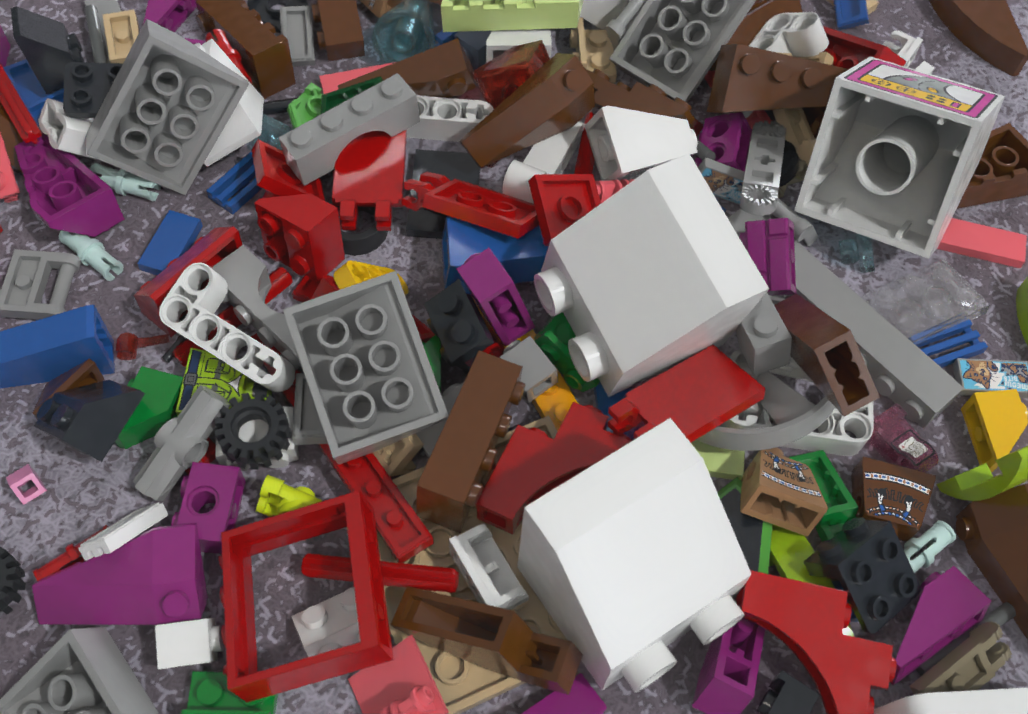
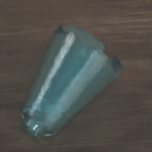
M403 0L377 20L372 34V42L375 52L386 64L387 62H398L435 47L433 10L429 0Z

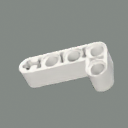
M781 13L765 23L749 46L772 52L791 53L794 57H811L823 52L828 47L829 40L817 13ZM753 111L742 112L745 118H747Z
M416 95L420 122L407 129V138L459 142L489 115L494 108L488 102L481 100Z
M578 121L572 128L534 144L523 163L513 160L504 177L503 194L534 204L528 180L535 174H562L581 141L585 123Z
M200 262L189 265L163 300L159 308L161 321L265 388L274 392L287 390L295 380L293 365L270 348L216 316L214 313L228 292L226 280L207 264ZM209 279L208 285L200 290L201 284ZM188 310L187 316L179 322L181 314ZM217 327L216 336L208 341L209 333ZM247 345L246 355L237 360L239 350ZM264 362L276 369L273 375L261 369Z
M873 401L846 416H843L835 408L827 420L817 428L820 433L811 432L797 441L780 447L814 452L824 450L825 453L841 456L858 454L873 434ZM758 402L721 424L720 427L759 429L774 425L769 421L773 419L761 403ZM845 430L850 431V432H852L853 434H855V436L857 437V439L852 438V437H850L849 435H847V433L845 432Z
M1028 688L917 694L875 708L873 714H1028Z

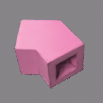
M29 464L6 477L10 488L23 505L47 491ZM32 480L35 486L23 492L20 487Z

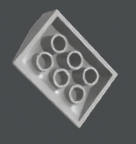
M647 0L609 59L622 72L643 85L649 87L650 84H654L662 89L667 97L673 100L675 97H678L688 102L718 58L721 45L728 43L756 0Z
M146 19L86 134L87 155L186 195L247 89L249 82L182 36Z
M396 271L283 309L333 459L338 464L378 451L448 418V412Z
M105 627L69 629L0 699V714H159Z

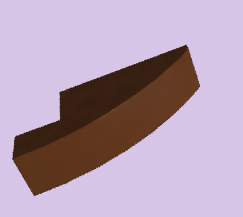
M929 0L940 20L968 49L989 64L1011 76H1018L1028 60V48L1006 0Z
M409 586L406 587L390 624L393 628L409 636L413 635L414 638L456 657L511 678L567 695L570 693L583 656L572 641L533 632L513 610Z

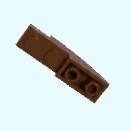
M585 68L594 82L595 107L598 110L605 106H613L686 119L690 128H694L697 124L696 119L690 112L692 107L687 102L678 97H675L674 100L667 98L666 93L656 85L650 84L647 87L636 82L631 89L620 81L616 85L613 84L605 73L596 68L593 72Z

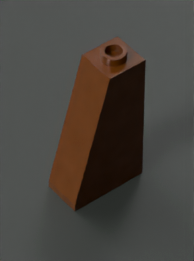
M797 293L774 305L792 337L790 356L843 416L880 398L849 328Z

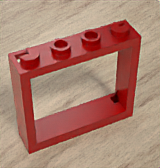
M359 490L221 532L222 555L218 556L223 570V586L220 588V600L225 612V624L221 628V636L226 647L227 661L223 668V674L227 676L229 691L248 703L394 660L374 508ZM347 527L360 642L258 672L251 556Z

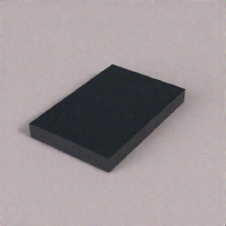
M416 149L412 179L420 181L422 173L431 172L445 175L450 181L458 179L479 186L480 167L477 166L468 153ZM411 189L410 196L418 200L417 192ZM426 208L418 211L408 209L406 236L442 239L447 215Z

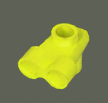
M267 475L261 487L260 498L255 511L273 517L274 515H280L322 502V500L317 498L315 493L307 487L299 486L293 488L284 484V480Z

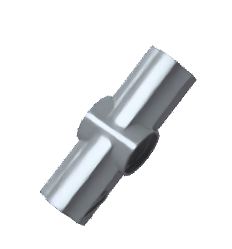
M200 385L179 416L167 421L159 429L154 440L157 447L133 480L135 483L134 487L142 494L156 501H164L183 472L191 468L192 462H199L206 454L209 447L207 438L216 427V417L222 418L220 409L223 405L227 408L230 407V404L227 402L228 400L207 386Z

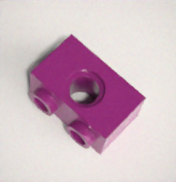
M192 462L190 474L183 477L180 490L183 501L180 512H175L173 515L171 526L197 523L201 552L222 554L221 532L236 527L246 484L240 467ZM215 503L214 508L210 512L199 513L200 508L205 504Z

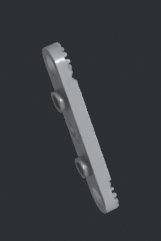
M759 121V123H755L752 130L739 203L743 211L752 215H769L776 208L786 128L783 125H779L780 123L774 124L773 121L768 124V121H764V123Z

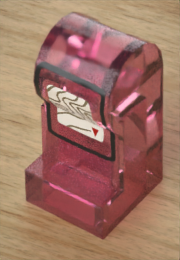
M896 403L873 419V434L868 442L888 463L927 473L938 464V455L932 445L921 439L920 435L904 419L907 413Z

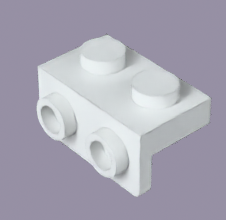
M354 587L291 616L308 657L360 642Z

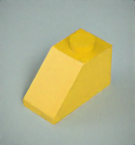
M1017 389L973 393L961 408L979 465L987 463L991 473L998 467L995 460L1010 453L1028 425V411L1025 404L1021 402Z

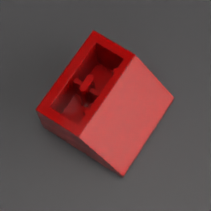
M311 193L261 198L254 202L258 217L257 223L260 227L264 243L263 249L266 255L273 261H279L292 268L298 275H307L311 280L318 283L324 275L329 274L345 260L339 214L336 206Z

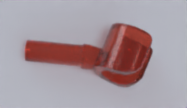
M122 333L116 342L117 358L120 360H134L137 356V348L170 343L169 336L164 334L138 338L132 333Z

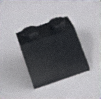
M18 6L10 8L13 37L46 94L64 88L65 65L69 62H85L81 54L83 49L76 34H69L64 23Z
M104 380L57 392L52 399H47L39 408L37 413L38 420L34 427L69 447L102 462L145 393L111 380Z

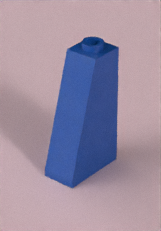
M446 216L441 239L444 289L458 279L464 282L457 268L463 265L471 255L481 253L487 248L491 249L514 283L534 281L535 274L542 272L541 269L549 247L544 245L540 225L518 239L451 216Z
M86 305L0 331V388L49 382L89 358L96 363L102 375L115 373L114 340L95 305Z

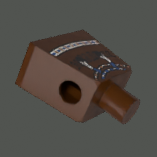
M862 457L852 470L851 475L852 497L859 507L855 517H862L865 520L891 521L898 539L907 542L922 526L936 481V475Z

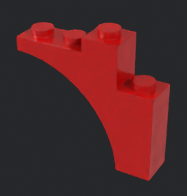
M575 402L572 403L554 439L549 438L544 431L538 428L530 427L528 429L517 425L476 504L477 519L513 535L516 528L523 521L525 506L632 442V439L623 433L617 436L614 432H608L609 416L604 415L598 408L591 405H580Z
M750 570L751 576L735 598L736 604L745 614L743 618L771 632L797 656L814 681L826 714H873L874 698L870 696V690L888 689L889 682L891 683L894 680L897 664L895 657H892L893 645L843 634V628L846 629L851 619V605L847 603L848 592Z

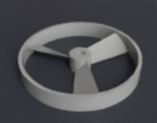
M769 295L774 305L784 300V298ZM739 349L732 353L730 359L766 388L764 399L759 402L777 425L759 429H732L718 426L696 440L729 450L755 451L772 449L797 441L816 430L832 414L835 406L826 396L817 405L813 404L769 371L754 376Z

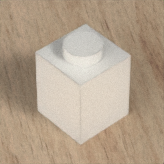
M215 618L155 625L158 669L209 663L218 660V652L223 651L224 648L221 636L222 627L215 625Z

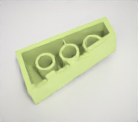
M442 0L441 17L443 32L577 28L583 0Z

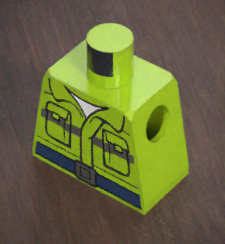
M190 348L176 414L179 416L200 385L207 386L228 400L229 404V400L234 397L238 403L242 402L241 394L249 393L250 398L254 399L255 392L263 394L266 400L268 395L272 397V391L254 382V380L208 351Z

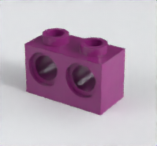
M733 112L705 118L703 131L699 135V141L715 153L714 161L745 172L752 129L743 112ZM698 157L694 160L697 167L702 162V160Z

